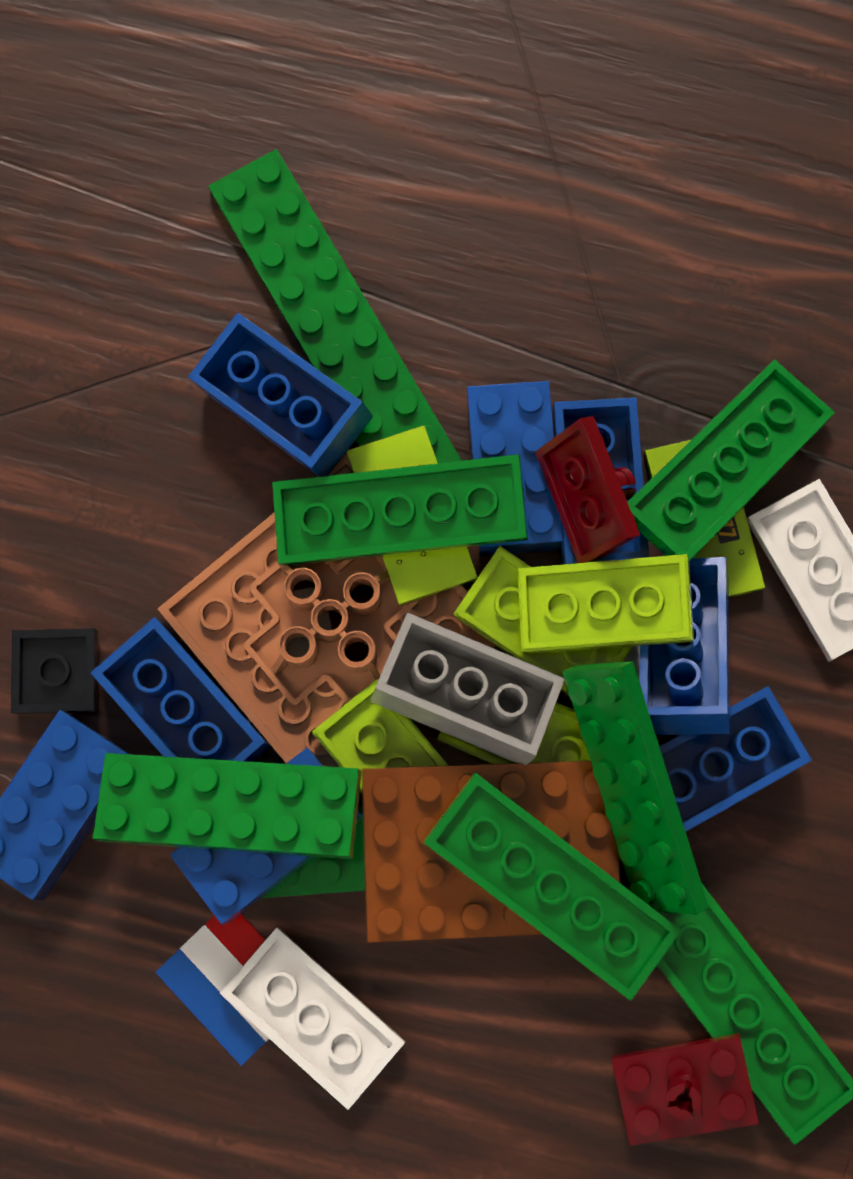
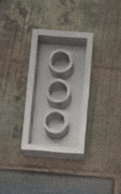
M407 612L370 702L510 761L527 766L537 754L565 678Z

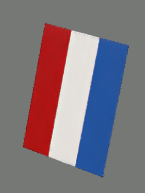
M242 914L231 923L223 925L214 915L155 973L239 1065L242 1066L269 1038L228 1002L220 992L265 942V939Z

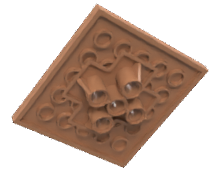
M347 453L343 455L328 476L353 473ZM274 513L157 609L285 763H288L308 747L323 766L339 767L313 735L312 731L376 679L379 680L407 612L493 649L496 647V645L452 616L468 593L463 586L399 606L382 556L289 566L279 565ZM307 580L314 583L315 590L310 597L300 599L293 595L294 586L298 582ZM359 585H367L374 591L371 600L361 604L352 600L351 593ZM328 611L338 612L342 616V621L338 628L328 631L320 627L319 621L324 613ZM295 638H305L309 641V650L302 657L296 658L288 654V645ZM355 642L364 643L369 648L368 656L361 662H353L346 657L347 648Z

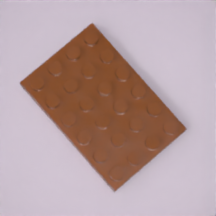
M590 760L530 762L527 766L522 763L361 768L367 943L542 934L422 842L473 773H477L620 883L618 847L611 823L606 816L604 802L598 783L593 775V767Z

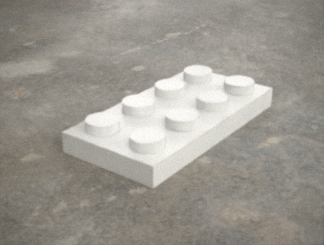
M818 479L749 516L747 521L828 662L853 649V534L821 480Z
M279 927L272 932L220 992L228 1002L347 1110H349L405 1043L404 1039Z

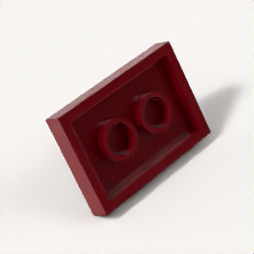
M594 416L580 418L535 451L578 563L596 562L640 536L634 515L627 500H630L635 495L636 488L622 489L621 487L636 484L635 477L628 468L620 467L614 469Z
M740 1033L612 1056L611 1060L630 1146L759 1124Z

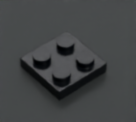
M95 628L12 630L11 713L50 714L58 713L59 710L66 713L97 712V680L91 672L98 666V630Z

